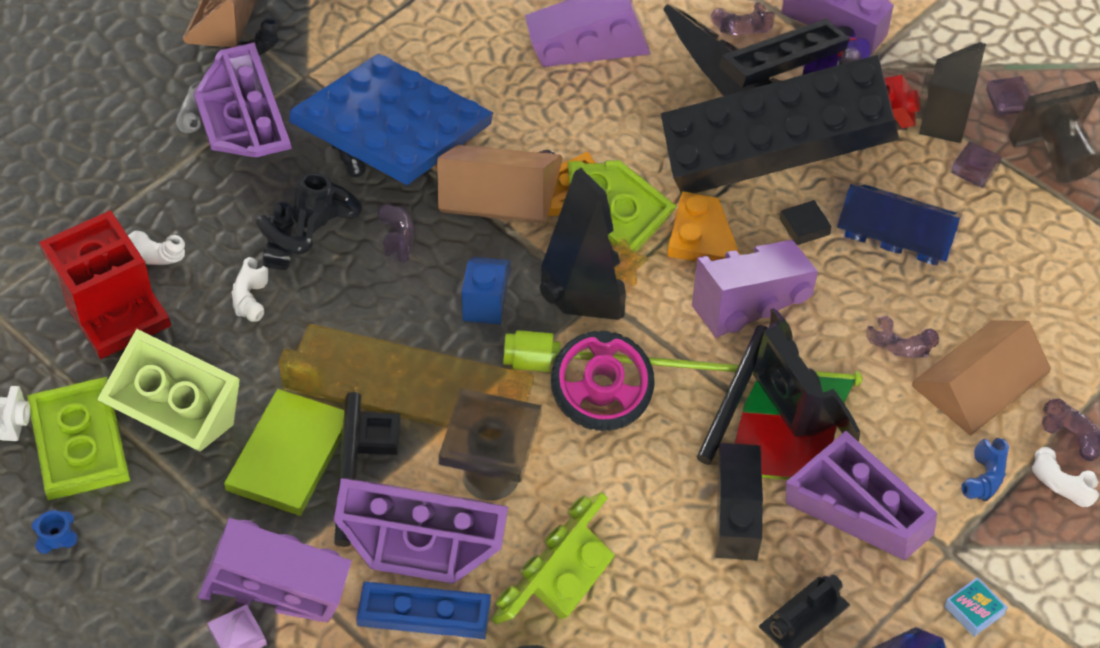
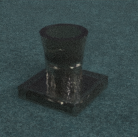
M1092 81L1029 96L1009 134L1014 148L1044 141L1053 164L1056 180L1060 183L1078 181L1100 168V150L1083 127L1086 118L1100 95L1096 82Z
M461 388L438 455L439 465L464 470L463 483L466 489L477 498L499 500L507 497L516 489L518 483L522 481L542 415V405Z

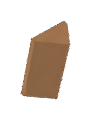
M200 0L182 40L187 44L237 47L257 0Z
M456 145L437 158L438 209L442 213L545 224L563 158L559 154Z
M992 320L915 379L912 387L971 436L1050 372L1051 367L1030 321Z

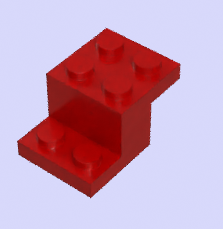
M111 210L39 242L43 255L59 279L66 307L100 360L126 348L136 329L152 336L171 327L168 314L152 292L145 260Z

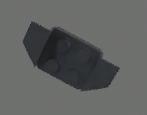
M772 308L770 310V326L764 331L753 376L794 436H814L837 426L842 434L847 431L859 442L860 430L846 405L834 389L823 393L818 375L813 369H808L799 356L789 324L778 310Z

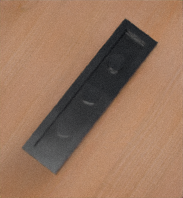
M824 19L722 55L719 67L743 88L847 49L850 38L829 20Z

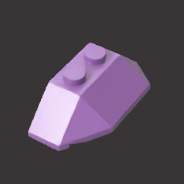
M255 43L219 50L214 58V64L206 72L194 93L211 150L256 158L291 149L288 134Z
M341 478L334 521L343 530L354 548L371 569L454 584L502 549L509 507L465 497Z

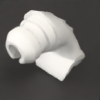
M134 231L128 235L148 265L173 264L181 261L185 255V242L178 235H170L163 243L151 241L147 234L142 231Z
M248 257L244 260L236 282L233 284L232 299L236 315L247 317L249 321L255 322L263 317L264 308L260 303L256 302L249 291L265 287L268 283V268L263 266L260 269H256L257 260Z
M1042 447L1036 451L1032 471L1042 483L1055 493L1070 499L1081 507H1090L1097 501L1099 493L1093 488L1097 487L1098 479L1094 472L1087 470L1079 476L1068 475L1061 471L1060 465L1055 460L1056 454L1051 448Z

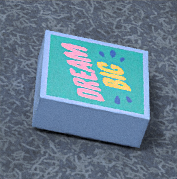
M978 577L949 597L944 606L973 637L1005 615L1008 608Z

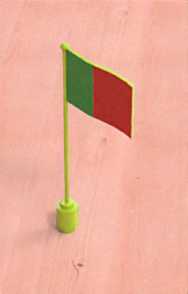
M516 330V334L506 333L503 365H513L514 370L550 373L551 365L554 364L560 352L561 342L553 341V333ZM581 351L573 359L591 360L594 358L592 352ZM614 354L613 356L620 363L634 364L626 355ZM648 357L650 364L654 366L736 372L739 366L736 364ZM815 371L820 379L823 393L834 389L844 403L852 386L860 385L863 380L862 374L858 371H855L854 374ZM756 380L744 404L734 444L760 445L762 478L789 480L834 441L837 426L814 436H794Z

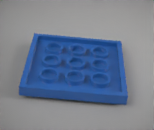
M378 53L290 110L289 122L408 185L436 165L438 157L456 145H463L491 124L493 112L480 106L475 101L456 94L446 86L439 85L421 76L420 73L410 70L392 61L391 58Z

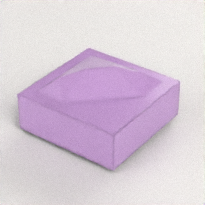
M247 604L207 623L208 629L218 648H261L267 645L265 636Z

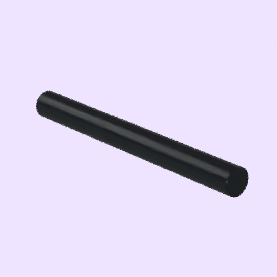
M757 325L696 458L704 464L710 465L719 444L752 376L763 334L768 328L766 326Z
M348 392L345 395L338 493L341 478L356 479L361 394L357 392ZM335 523L334 544L339 547L350 546L351 542L343 530Z

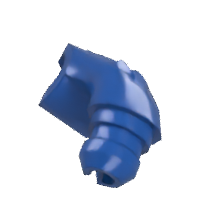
M996 438L993 440L992 445L989 440L982 439L975 447L974 457L978 463L985 466L986 472L976 478H968L962 483V493L968 499L977 498L982 501H988L995 495L1003 483V479L1006 476L1005 470L1010 446L1005 439Z

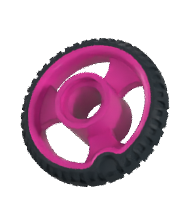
M593 331L575 337V339L570 340L560 350L552 367L551 389L558 407L561 408V411L571 421L590 430L612 431L630 425L644 413L654 391V371L646 353L633 340L615 332ZM589 349L593 353L594 358L587 363L583 379L578 382L566 381L565 372L570 361L581 351ZM617 351L625 354L636 366L640 377V386L632 387L623 383L625 377L624 368L613 357ZM605 375L612 381V384L600 386L595 383L593 377ZM584 399L597 406H606L617 400L621 404L623 411L612 415H597L579 406Z

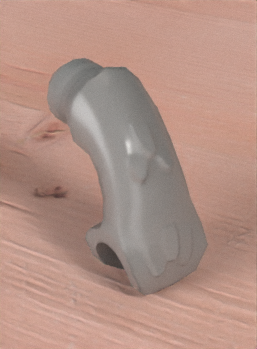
M197 81L190 86L176 118L177 127L184 133L195 132L201 127V116L194 97V93L201 81Z

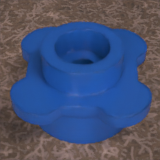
M51 510L43 513L33 521L32 529L37 533L38 537L35 543L38 552L47 554L52 549L61 547L71 548L77 543V534L72 531L74 517L70 512ZM54 531H59L56 535L51 534Z

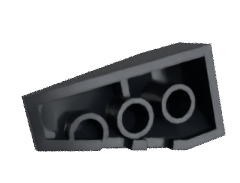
M582 168L574 172L541 265L540 291L547 302L550 304L554 303L564 314L619 320L625 314L626 289L624 282L616 279L614 267L620 264L618 252L612 249L608 239V234L612 233L614 229L607 194Z

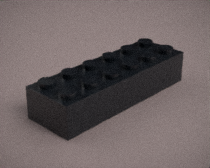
M878 55L660 113L673 179L681 193L682 191L698 193L900 140Z

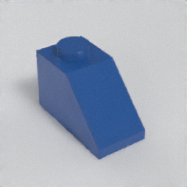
M473 256L467 262L462 288L463 321L501 325L511 260Z

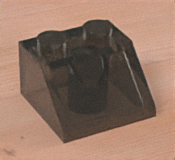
M978 42L938 58L934 73L926 72L921 94H926L928 97L927 99L920 97V111L916 112V119L922 120L919 131L920 135L961 144L986 46L985 43Z

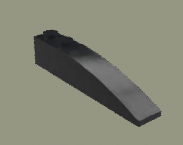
M666 4L663 10L683 45L699 68L724 96L780 81L772 77L771 79L768 78L742 88L719 67L722 55L739 48L723 39L718 41L719 35L684 10L670 4Z

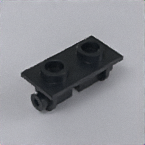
M833 574L829 577H817L762 622L759 628L780 648H800L850 606L840 596V590L843 588L841 580Z

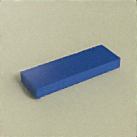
M363 581L357 613V626L486 639L491 594Z

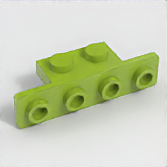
M603 492L589 498L583 495L569 508L567 513L571 517L564 526L561 524L549 533L544 540L547 547L540 556L537 554L529 559L520 570V574L523 577L516 586H509L497 598L495 604L498 606V609L490 618L496 625L513 619L533 593L560 620L572 613L615 557V554L586 527L608 499Z

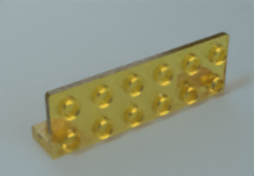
M315 324L307 326L297 351L284 348L279 359L282 386L285 390L344 404L346 393L357 392L361 394V408L382 413H399L404 418L509 443L514 442L534 383V376L531 374Z

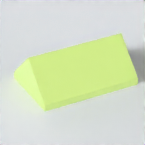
M136 329L97 400L201 452L233 426L240 379Z

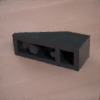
M720 443L715 558L757 561L762 542L763 523L760 445Z

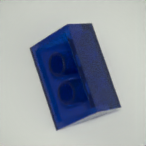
M857 182L850 184L837 228L845 230L844 237L865 243L867 237L882 241L880 248L902 254L904 248L917 252V260L938 266L939 260L945 262L949 260L965 215Z

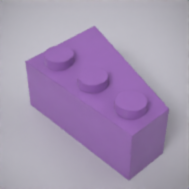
M566 0L525 15L532 46L542 67L650 55L643 26L632 0Z
M783 0L781 13L805 25L827 19L837 28L841 26L851 27L855 31L856 38L866 39L869 42L870 55H872L888 35L894 5L888 0Z
M793 240L756 246L753 250L754 253L741 256L736 250L726 252L725 259L711 261L708 256L697 258L692 307L715 338L729 332H738L745 325L760 318L771 317L770 310L772 308L780 310L794 303L800 304L813 295L818 271Z
M847 431L786 481V504L904 561L935 534L937 512Z
M229 517L211 557L198 598L210 601L214 593L237 598L236 606L241 607L247 604L250 608L252 601L276 605V613L328 623L339 605L352 560L341 557L334 550L318 549L301 543L294 536L287 534L278 535L261 529L254 522L235 520Z

